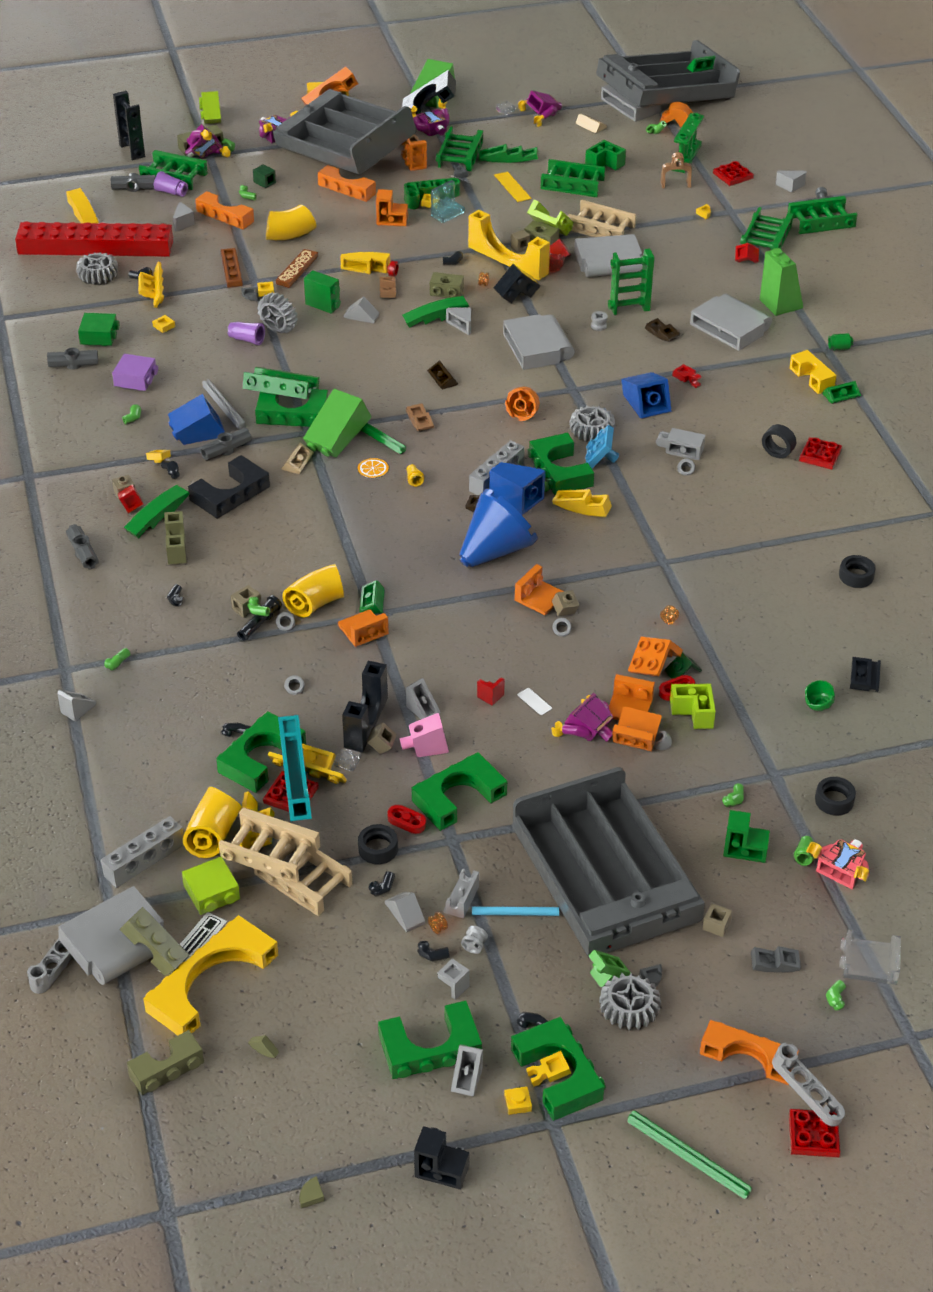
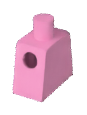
M439 713L411 723L409 725L411 735L399 738L402 750L414 747L417 757L449 753Z

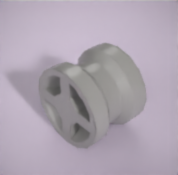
M602 311L594 312L591 317L593 320L591 328L596 331L605 330L607 328V314Z
M470 926L466 932L467 936H464L461 941V945L466 951L478 954L481 952L488 934L478 926Z

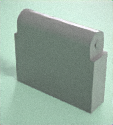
M609 84L601 88V100L635 122L658 114L669 106V104L638 107Z
M635 234L575 239L574 252L581 272H585L586 277L612 275L610 261L613 259V253L615 252L620 260L642 257ZM642 264L621 266L620 273L640 271Z
M726 293L720 297L715 296L692 310L690 320L692 326L738 351L762 337L772 323L770 316Z
M538 314L503 321V334L523 370L559 364L560 361L569 360L574 356V348L554 315L541 316Z
M132 886L60 925L59 940L88 976L93 974L97 981L104 985L153 957V953L145 944L137 943L134 945L119 929L142 907L162 927L164 921L140 892Z

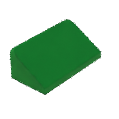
M716 56L694 58L687 69L691 72L712 70Z
M856 381L828 387L823 391V395L831 404L861 396Z
M378 580L362 586L360 613L369 609L374 614L383 613L385 589Z

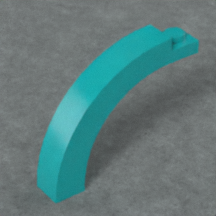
M299 715L278 717L290 821L312 819Z

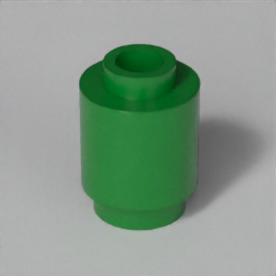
M849 333L833 334L828 337L829 349L848 350L853 346V337Z

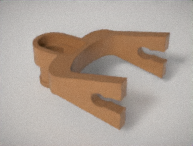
M676 152L672 155L671 163H666L662 166L661 186L665 188V174L667 171L680 169L688 171L686 182L688 183V188H691L692 167L689 163L684 162L682 153Z

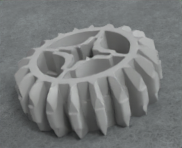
M89 253L87 256L84 255L83 258H79L76 265L79 279L88 284L106 283L107 281H112L118 275L119 267L117 260L107 253Z
M278 292L269 293L262 297L258 303L257 309L259 311L257 314L261 316L260 320L264 322L263 324L267 326V329L270 328L275 332L288 333L297 324L298 318L296 316L298 313L295 312L296 308L292 306L288 298H284L283 294L279 295Z
M586 405L585 408L580 407V409H576L572 413L569 425L575 437L585 441L594 440L601 429L604 430L608 425L613 428L615 427V418L611 411H607L606 408L594 407V405L589 407Z
M622 973L620 978L613 976L612 981L607 980L605 986L601 989V996L599 998L600 1009L604 1013L605 1019H610L611 1025L618 1023L620 1029L623 1026H627L628 1030L634 1026L639 1030L641 1025L647 1027L649 1022H654L661 1006L659 990H656L655 983L649 984V978L643 980L640 974L634 977L632 973L629 976H625Z

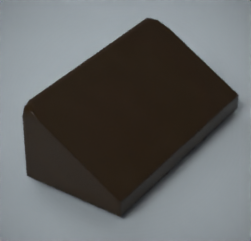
M440 360L427 370L441 389L458 385L457 381Z

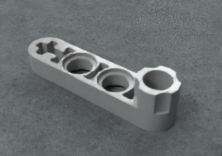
M59 938L41 962L30 966L27 970L30 989L34 993L46 992L73 958L69 951L65 953L59 952L61 947H65ZM54 962L58 964L53 969L46 968L49 963Z
M782 1043L772 1060L774 1069L824 1123L829 1126L839 1125L845 1116L843 1106L798 1059V1049L796 1046ZM800 1074L804 1076L806 1082H798L794 1075ZM811 1092H818L822 1096V1100L812 1098ZM829 1112H830V1113L835 1112V1113L837 1114V1116H836V1115H832V1116H831V1115L829 1114Z

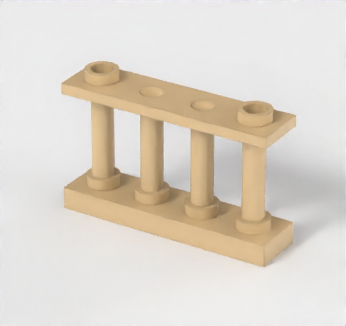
M585 200L580 201V213L577 216L568 215L574 222L571 231L592 237L624 235L626 226L635 228L636 214ZM585 215H586V216H590V217H593V218H592V219H587V218H584V217H585ZM601 219V220H604V221H606V222H605V223H602V222H598V220ZM612 223L619 224V227L613 226V225H611V224H612Z
M242 808L239 812L241 829L231 843L220 840V856L228 861H234L297 883L299 881L297 864L306 850L318 851L320 848L319 832ZM249 831L259 833L260 835L250 849L239 846ZM271 837L279 841L270 855L258 853L267 838ZM287 844L298 846L289 862L277 859Z
M287 844L277 859L283 860L292 851L295 852L298 846ZM319 850L317 852L305 851L297 864L298 870L308 861L317 867L302 881L297 883L254 868V875L317 916L324 912L323 897L340 882L348 887L352 886V871L347 866L341 865ZM324 871L333 877L318 891L308 888Z

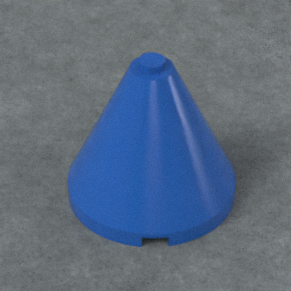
M488 488L479 496L459 554L461 557L459 559L460 562L466 567H474L527 548L538 540L535 532L531 535L528 531L531 525L502 496L499 498L493 497L494 491Z

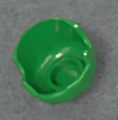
M823 680L811 682L805 688L807 706L814 711L829 709L835 701L833 686Z

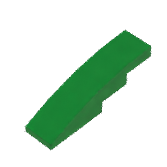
M507 144L479 150V160L499 163L525 162L538 159L539 151L537 147L523 150L522 145L508 149Z
M464 296L451 297L417 307L402 316L410 328L421 321H424L426 325L437 318H440L441 321L446 320L447 308H468L470 306Z
M178 485L173 486L140 510L124 526L125 530L139 539L149 527L154 529L162 518H165V512H175L190 493Z

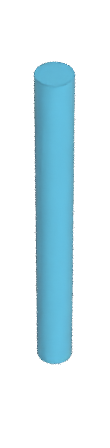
M472 906V915L559 916V907Z

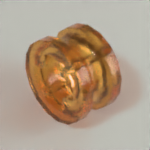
M480 272L478 285L481 286L483 284L487 287L489 273L484 274V272Z
M668 605L661 611L660 617L665 623L673 624L679 618V611L674 606Z
M436 912L434 916L428 917V923L434 933L439 934L441 929L446 930L448 928L447 921L442 913Z

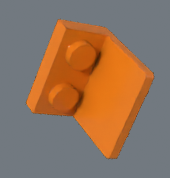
M408 138L402 143L403 150H401L402 159H405V165L409 167L410 171L427 169L426 140L411 142Z
M536 564L515 583V601L546 615L554 608L552 599L555 594L564 591L542 581L543 567Z
M370 609L338 621V626L355 647L389 634L387 615L383 613L376 616Z
M641 636L628 671L630 673L658 677L666 658H672V656L681 657L683 649L671 640Z
M616 674L613 696L609 704L613 719H620L623 707L649 712L653 701L655 682Z
M623 707L618 725L615 724L612 731L613 742L652 752L662 716Z

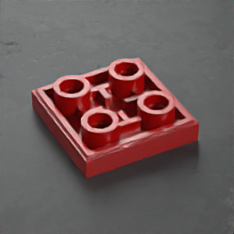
M732 161L729 164L720 165L713 169V174L729 186L751 180L754 176L748 168L742 166L738 161Z
M809 437L799 457V461L832 470L840 455L842 445L820 440L816 437Z
M281 771L264 796L263 803L289 812L284 771ZM306 779L309 799L311 800L319 785L317 782Z
M790 1109L791 1154L840 1157L839 1125H827L813 1110ZM829 1112V1114H830L831 1116H832V1115H836V1116H837V1114H836L835 1112H833V1113H830V1112Z

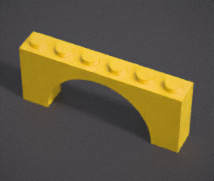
M478 209L469 215V248L509 267L515 264L536 280H540L549 274L550 242L536 237L528 243L525 254H517L507 249L499 241L492 228L490 214Z
M238 915L232 921H229L220 932L214 934L204 946L198 948L189 959L182 962L173 973L166 976L157 987L146 994L143 998L145 1011L176 1035H180L188 1030L192 1034L200 1027L199 1012L193 1008L187 999L188 991L193 981L206 969L223 962L243 961L264 969L278 956L277 941Z

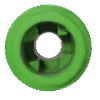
M803 836L794 852L796 862L803 866L810 865L815 859L813 854L806 852L810 842H813L810 836Z

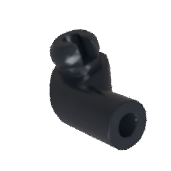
M457 251L451 257H443V265H457L463 259V253Z
M144 267L139 271L130 270L129 278L138 279L140 272L152 275V269Z
M238 722L225 723L222 726L221 734L227 737L232 735V731L243 734L251 726Z
M387 871L381 883L377 881L371 882L368 886V889L371 891L370 893L374 896H379L389 892L392 888L395 874Z
M420 941L418 943V954L429 961L450 958L448 947L434 950L429 947L428 941Z
M522 1012L517 1019V1024L523 1028H527L529 1023L538 1026L548 1022L540 1014Z

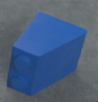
M650 372L621 379L623 395L639 418L671 412L667 378Z
M203 394L168 414L170 419L168 423L173 430L172 434L183 445L217 439L219 434L225 432L219 415Z
M500 462L490 470L489 489L494 491L492 496L495 498L502 496L521 515L544 499L545 471L543 469Z

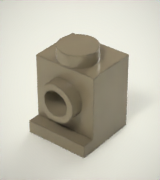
M249 585L231 595L232 609L243 618L247 617L246 614L250 612L248 608L250 597H258V604L261 605L260 593Z

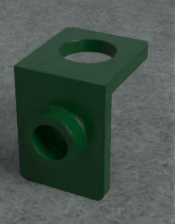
M682 652L681 657L677 656L664 671L671 679L684 675L691 667L699 672L702 669L692 658Z

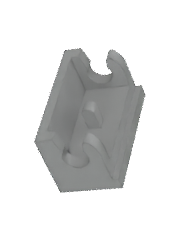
M465 869L461 870L456 886L446 901L444 913L464 919L479 888L478 871H473L470 878L465 875Z

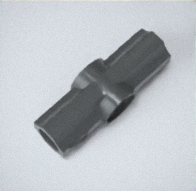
M131 173L128 176H111L112 190L128 189L131 192H136L139 189H154L156 176L138 175L137 173Z
M68 348L65 352H48V366H67L68 369L74 370L82 365H98V351H79L77 348Z
M246 427L233 433L224 432L218 435L217 440L200 447V452L206 461L220 454L231 455L234 452V448L250 442L252 436Z
M76 524L70 525L66 530V535L74 548L75 556L79 558L84 568H95L99 561L90 545L89 537L85 535L81 526Z

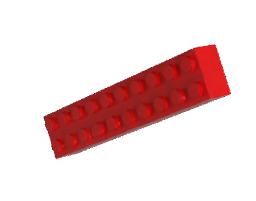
M26 221L20 222L15 241L18 255L87 256L89 253L101 252L102 254L107 253L112 256L170 257L173 232L172 224L30 223Z

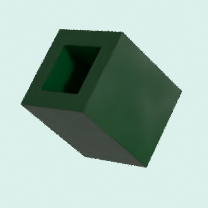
M264 164L253 169L254 183L264 188L275 184V170Z

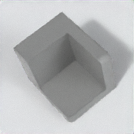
M451 959L438 971V978L451 987V997L456 1000L469 987V969L454 959Z

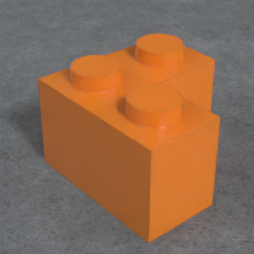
M378 189L376 196L377 225L406 226L408 204L393 203V190Z

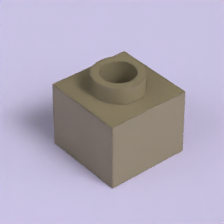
M525 230L511 234V248L517 253L526 250L530 242V234Z
M129 474L112 479L113 490L117 497L120 491L133 484L135 487Z
M573 590L557 592L552 599L558 616L575 614L579 607Z
M382 722L372 728L367 743L382 754L392 749L397 734Z
M712 903L704 918L702 930L723 937L731 922L732 910Z

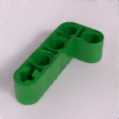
M458 178L407 182L404 184L405 203L408 204V209L415 210L420 207V201H422L424 194L439 195V199L458 197L460 195V180Z

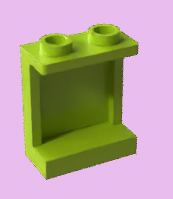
M533 200L527 213L535 221L559 228V233L567 236L572 230L574 222L562 211H560L557 218L549 216L550 212L539 201Z

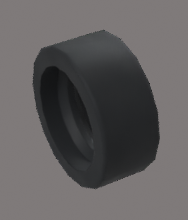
M780 424L772 425L762 437V446L765 451L779 459L786 458L795 449L797 444L794 433L788 427ZM772 435L781 437L785 441L787 448L778 446L773 441Z
M861 555L847 556L840 564L839 578L844 584L853 588L867 587L874 580L875 564L869 558ZM860 569L866 572V574H854L848 570Z
M841 777L824 778L818 783L816 789V805L827 814L844 815L853 808L856 797L855 787L851 782ZM837 791L844 794L847 799L834 801L827 798L824 793Z
M373 824L364 828L358 836L359 855L366 862L375 865L390 862L398 852L396 832L389 826L382 824ZM373 839H384L390 845L382 850H374L367 847L366 843Z

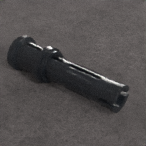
M270 595L267 598V602L264 605H260L270 608L269 616L254 615L237 632L238 637L246 641L265 620H270L273 617V613L282 607L280 599Z

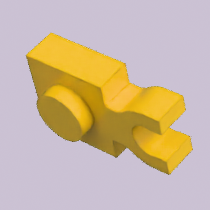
M561 1051L541 1059L540 1066L526 1068L529 1077L537 1075L531 1078L533 1087L540 1085L544 1079L548 1078L551 1083L571 1074Z

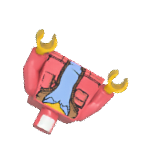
M854 839L850 844L843 840H838L834 844L823 847L818 843L810 842L806 850L807 853L813 854L814 858H819L816 872L850 889L854 888L858 878L866 882L870 875L869 865L865 860L866 853L862 850L863 845L859 840Z

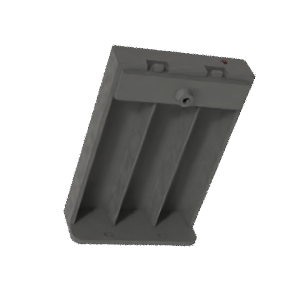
M694 40L690 51L632 56L604 55V58H599L596 74L636 106L640 107L671 104L673 102L734 98L740 70L699 40ZM716 56L712 70L691 72L687 69L694 58Z
M329 89L277 126L276 130L273 131V135L279 147L361 175L414 135L416 127L410 107L403 106L398 111H394Z
M616 767L519 797L513 803V830L588 958L593 950L609 953L698 923L703 919L704 901L625 783L626 773L622 767Z

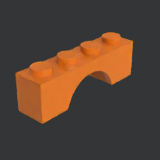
M344 67L301 99L307 105L329 89L338 92H348L358 85L354 74L347 67Z
M330 165L325 166L318 172L319 186L365 202L376 195V181L365 177L359 179L343 178L340 176V169Z
M208 191L195 199L196 211L198 213L243 230L254 222L253 208L242 204L238 206L219 204L218 195Z
M709 1021L701 1040L700 1055L721 1062L734 1054L750 1055L763 1065L767 1078L789 1085L772 1065L773 1057L781 1045L780 1043L771 1041L766 1037L748 1033L745 1030L733 1028L722 1022Z

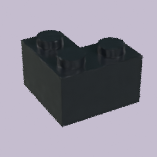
M512 264L493 288L502 298L512 304L521 292L531 298L541 285L532 276L515 264Z
M423 1126L414 1149L415 1178L461 1190L469 1168L470 1152L459 1147L446 1146V1132L438 1128Z

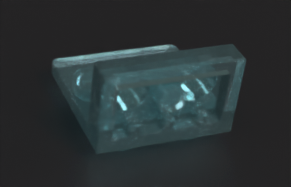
M451 180L431 190V217L445 223L465 212V207L455 202V181Z

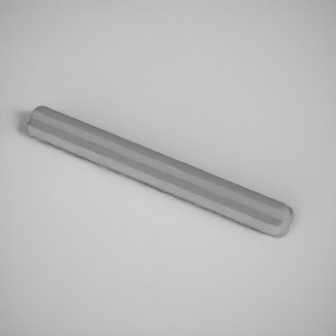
M209 379L203 381V388L238 429L244 428L245 421Z

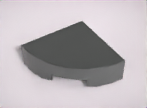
M463 165L457 167V170L454 171V178L468 177V172Z
M257 287L241 288L244 298L258 301Z
M659 964L640 969L639 974L643 980L649 978V984L655 983V987H657L662 978V966Z

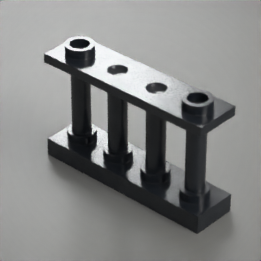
M127 91L114 93L113 100L119 146L121 148L130 147L132 161L144 158L145 149L139 104L130 106Z

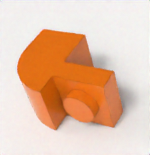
M673 102L670 104L669 110L662 113L660 122L663 120L667 124L675 119L678 125L682 127L690 113L693 112L685 103Z

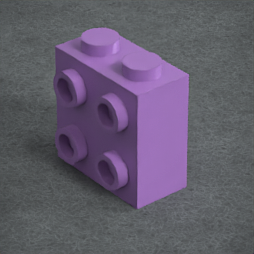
M124 354L112 372L114 386L146 391L147 387L151 385L153 377L158 373V366L156 365L155 358Z

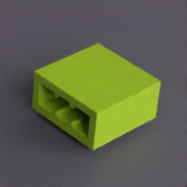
M222 856L182 871L183 885L200 915L240 900L239 885Z

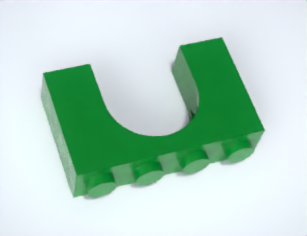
M311 389L308 402L297 408L280 406L278 404V394L260 392L255 409L256 424L310 427L328 399V390Z
M568 432L529 441L528 457L533 460L535 468L545 471V481L554 495H556L558 490H581L594 487V471L588 463L570 467H561L551 463L558 459L574 456V441Z
M267 711L250 728L246 729L237 740L233 741L224 752L220 753L216 758L218 773L257 793L269 781L268 768L247 755L250 751L260 746H274L282 750L278 716ZM300 728L302 744H306V731Z
M477 752L411 787L412 802L442 831L457 823V807L444 795L446 790L458 785L470 786L475 788L491 804L507 795L508 781Z
M466 1000L444 1005V1019L450 1037L444 1044L435 1048H422L413 1044L406 1035L400 1016L378 1021V1035L392 1079L406 1078L413 1074L427 1073L434 1069L455 1065L460 1044L482 1049V1042Z
M561 1016L511 1036V1051L521 1067L561 1051L565 1060L575 1071L567 1080L543 1089L542 1103L553 1121L603 1101L604 1090L606 1089L605 1082L601 1076L598 1077L591 1059L586 1058L581 1043L574 1039L569 1024L564 1023Z

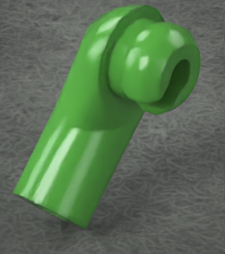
M735 784L733 792L723 797L724 806L729 807L741 804L744 799V786L742 784Z

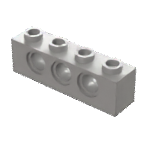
M510 440L469 475V491L480 495L486 488L489 489V472L500 462L515 465L524 464L525 447Z
M169 816L101 859L104 877L116 888L182 847L184 845L183 827Z

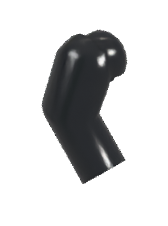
M163 460L161 462V467L167 469L172 479L180 476L178 472L179 467L175 461Z
M175 584L167 595V599L173 606H180L183 601V597H179L182 587L178 584Z

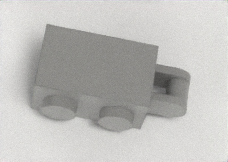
M672 428L670 433L660 432L656 439V444L666 448L667 454L699 460L704 450L705 435Z

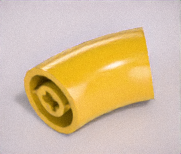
M298 205L285 211H269L266 240H289L308 234L316 229L315 218L304 205Z
M336 564L315 570L288 586L282 594L283 602L287 609L298 617H308L323 605L344 598L343 586Z
M209 786L183 835V844L186 850L199 858L216 856L220 852V840L225 841L231 826L242 809V805L226 793Z

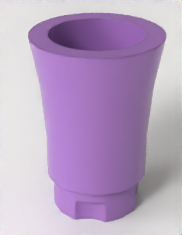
M160 171L154 180L155 191L184 197L188 191L186 182L174 178L163 171Z
M231 322L228 326V336L261 345L265 337V327L263 323Z

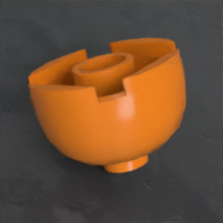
M526 386L515 388L508 393L507 400H505L507 412L513 418H520L519 421H526L533 417L540 405L537 393Z

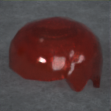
M549 254V272L561 270L565 257L562 258L561 254Z

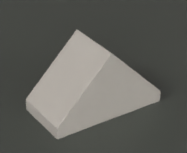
M777 170L776 185L794 192L805 185L807 172Z
M179 202L173 216L174 231H179L195 224L194 211L182 202Z
M364 296L352 304L344 314V318L374 323L379 316V312Z
M447 308L446 322L470 335L471 308Z
M423 678L406 687V707L417 717L424 719L441 713Z
M59 690L57 693L61 713L74 721L78 720L96 704V701L81 693Z
M402 892L385 900L386 906L406 933L425 924V919L413 892Z
M459 1045L451 1087L452 1092L469 1096L475 1095L483 1069V1049Z

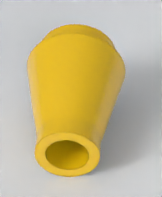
M409 465L406 468L408 483L415 487L422 485L425 478L424 474L415 465Z

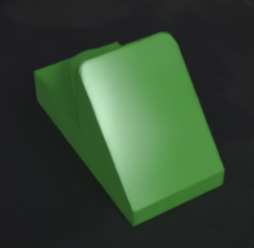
M593 950L589 955L594 967L590 974L600 987H604L607 980L612 981L613 976L620 978L622 973L625 976L630 974V971L619 957Z

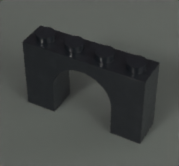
M447 70L403 98L402 107L407 106L412 110L413 105L416 106L417 111L415 114L417 115L421 114L424 105L437 95L443 103L455 97V78Z
M240 455L228 462L229 476L239 482L240 485L231 489H219L201 478L188 486L189 500L218 519L269 488V473Z
M373 661L367 662L362 672L361 703L348 701L342 714L344 749L364 752L370 732L376 726L388 699L387 664Z

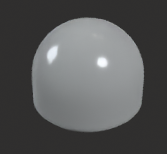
M683 459L679 462L677 470L680 474L688 476L694 472L695 464L690 459ZM689 466L691 470L684 472L681 467Z
M283 612L277 616L276 625L280 630L288 631L294 627L295 619L292 614ZM288 619L291 621V624L288 627H283L280 622Z
M558 618L554 621L553 632L556 635L567 636L571 632V623L566 618ZM565 625L567 630L561 633L557 630V626Z
M293 675L286 679L285 689L289 694L296 695L304 690L305 684L301 677ZM293 682L300 684L299 689L296 691L289 688Z
M666 731L658 732L653 747L658 750L669 749L672 744L670 735Z

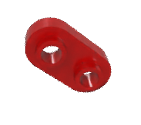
M682 675L663 682L659 686V697L670 701L672 684H695V680L691 676Z
M393 805L387 811L389 823L413 834L421 833L426 829V817L419 812L402 805Z

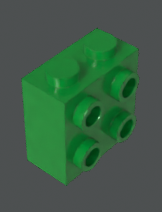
M313 270L304 277L305 305L331 314L340 307L339 279Z
M84 313L78 329L80 344L112 346L114 339L117 337V330L120 328V322L117 320L116 314Z

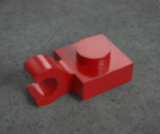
M684 364L672 372L673 377L683 382L689 381L694 388L701 385V383L697 382V380L701 379V375L696 374V370Z

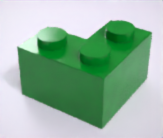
M602 140L586 150L585 164L602 167L606 165L613 170L624 166L626 161V149L606 140Z
M730 810L723 857L765 863L770 830L749 827L751 813Z

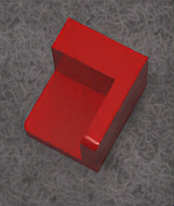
M561 239L550 245L549 252L557 263L567 256H571V253Z
M750 243L736 246L735 261L750 260L758 263L759 248Z
M133 484L118 493V498L128 513L143 505L142 498Z
M501 677L495 683L479 679L477 681V698L493 706L504 696L505 679Z

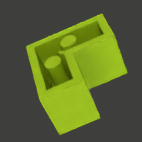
M218 91L201 92V97H199L200 110H203L200 111L201 120L204 119V124L221 123Z
M672 684L670 694L672 715H692L694 729H713L716 711L711 684Z

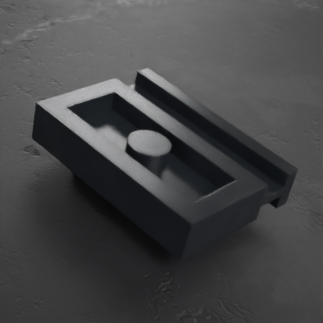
M852 657L850 689L870 691L871 689L878 692L881 660L874 662L872 659Z

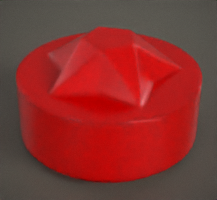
M391 261L388 265L389 276H397L399 270V263L397 261Z

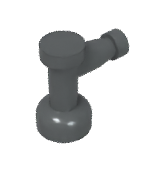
M825 187L817 188L815 191L817 198L808 200L825 198L827 196V189Z

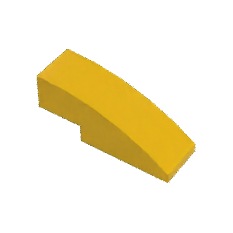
M81 188L66 191L68 203L73 208L74 215L81 223H99L90 202Z
M354 252L341 254L340 256L341 269L370 274L372 271L387 273V267L390 264V254Z
M590 489L558 490L552 500L553 504L563 509L590 516L606 517L612 507L609 495H592Z

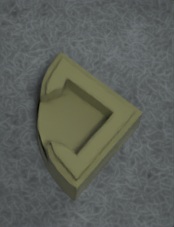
M266 1035L252 1037L248 1042L254 1050L264 1056L275 1058L279 1053L278 1049Z
M317 1176L308 1180L300 1191L301 1209L324 1201V1195Z

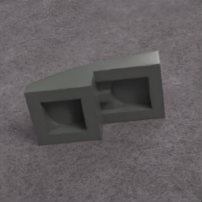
M778 946L775 951L754 947L751 951L753 970L762 972H795L801 969L799 950Z

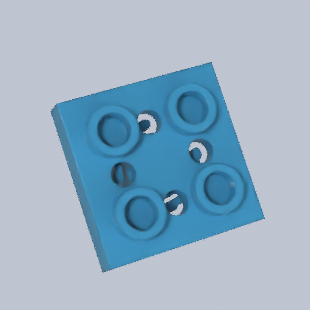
M610 425L604 430L601 429L594 440H590L586 446L585 463H588L591 468L603 457L612 463L616 462L619 457V453L612 450L614 428Z

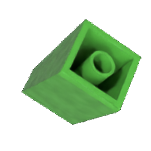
M427 59L410 94L447 70L455 78L453 63ZM438 95L429 100L425 106L438 108L440 99Z
M780 248L765 252L760 301L775 316L803 309L796 263Z
M333 389L303 439L310 450H318L325 456L329 457L331 455L337 458L372 416L361 398Z

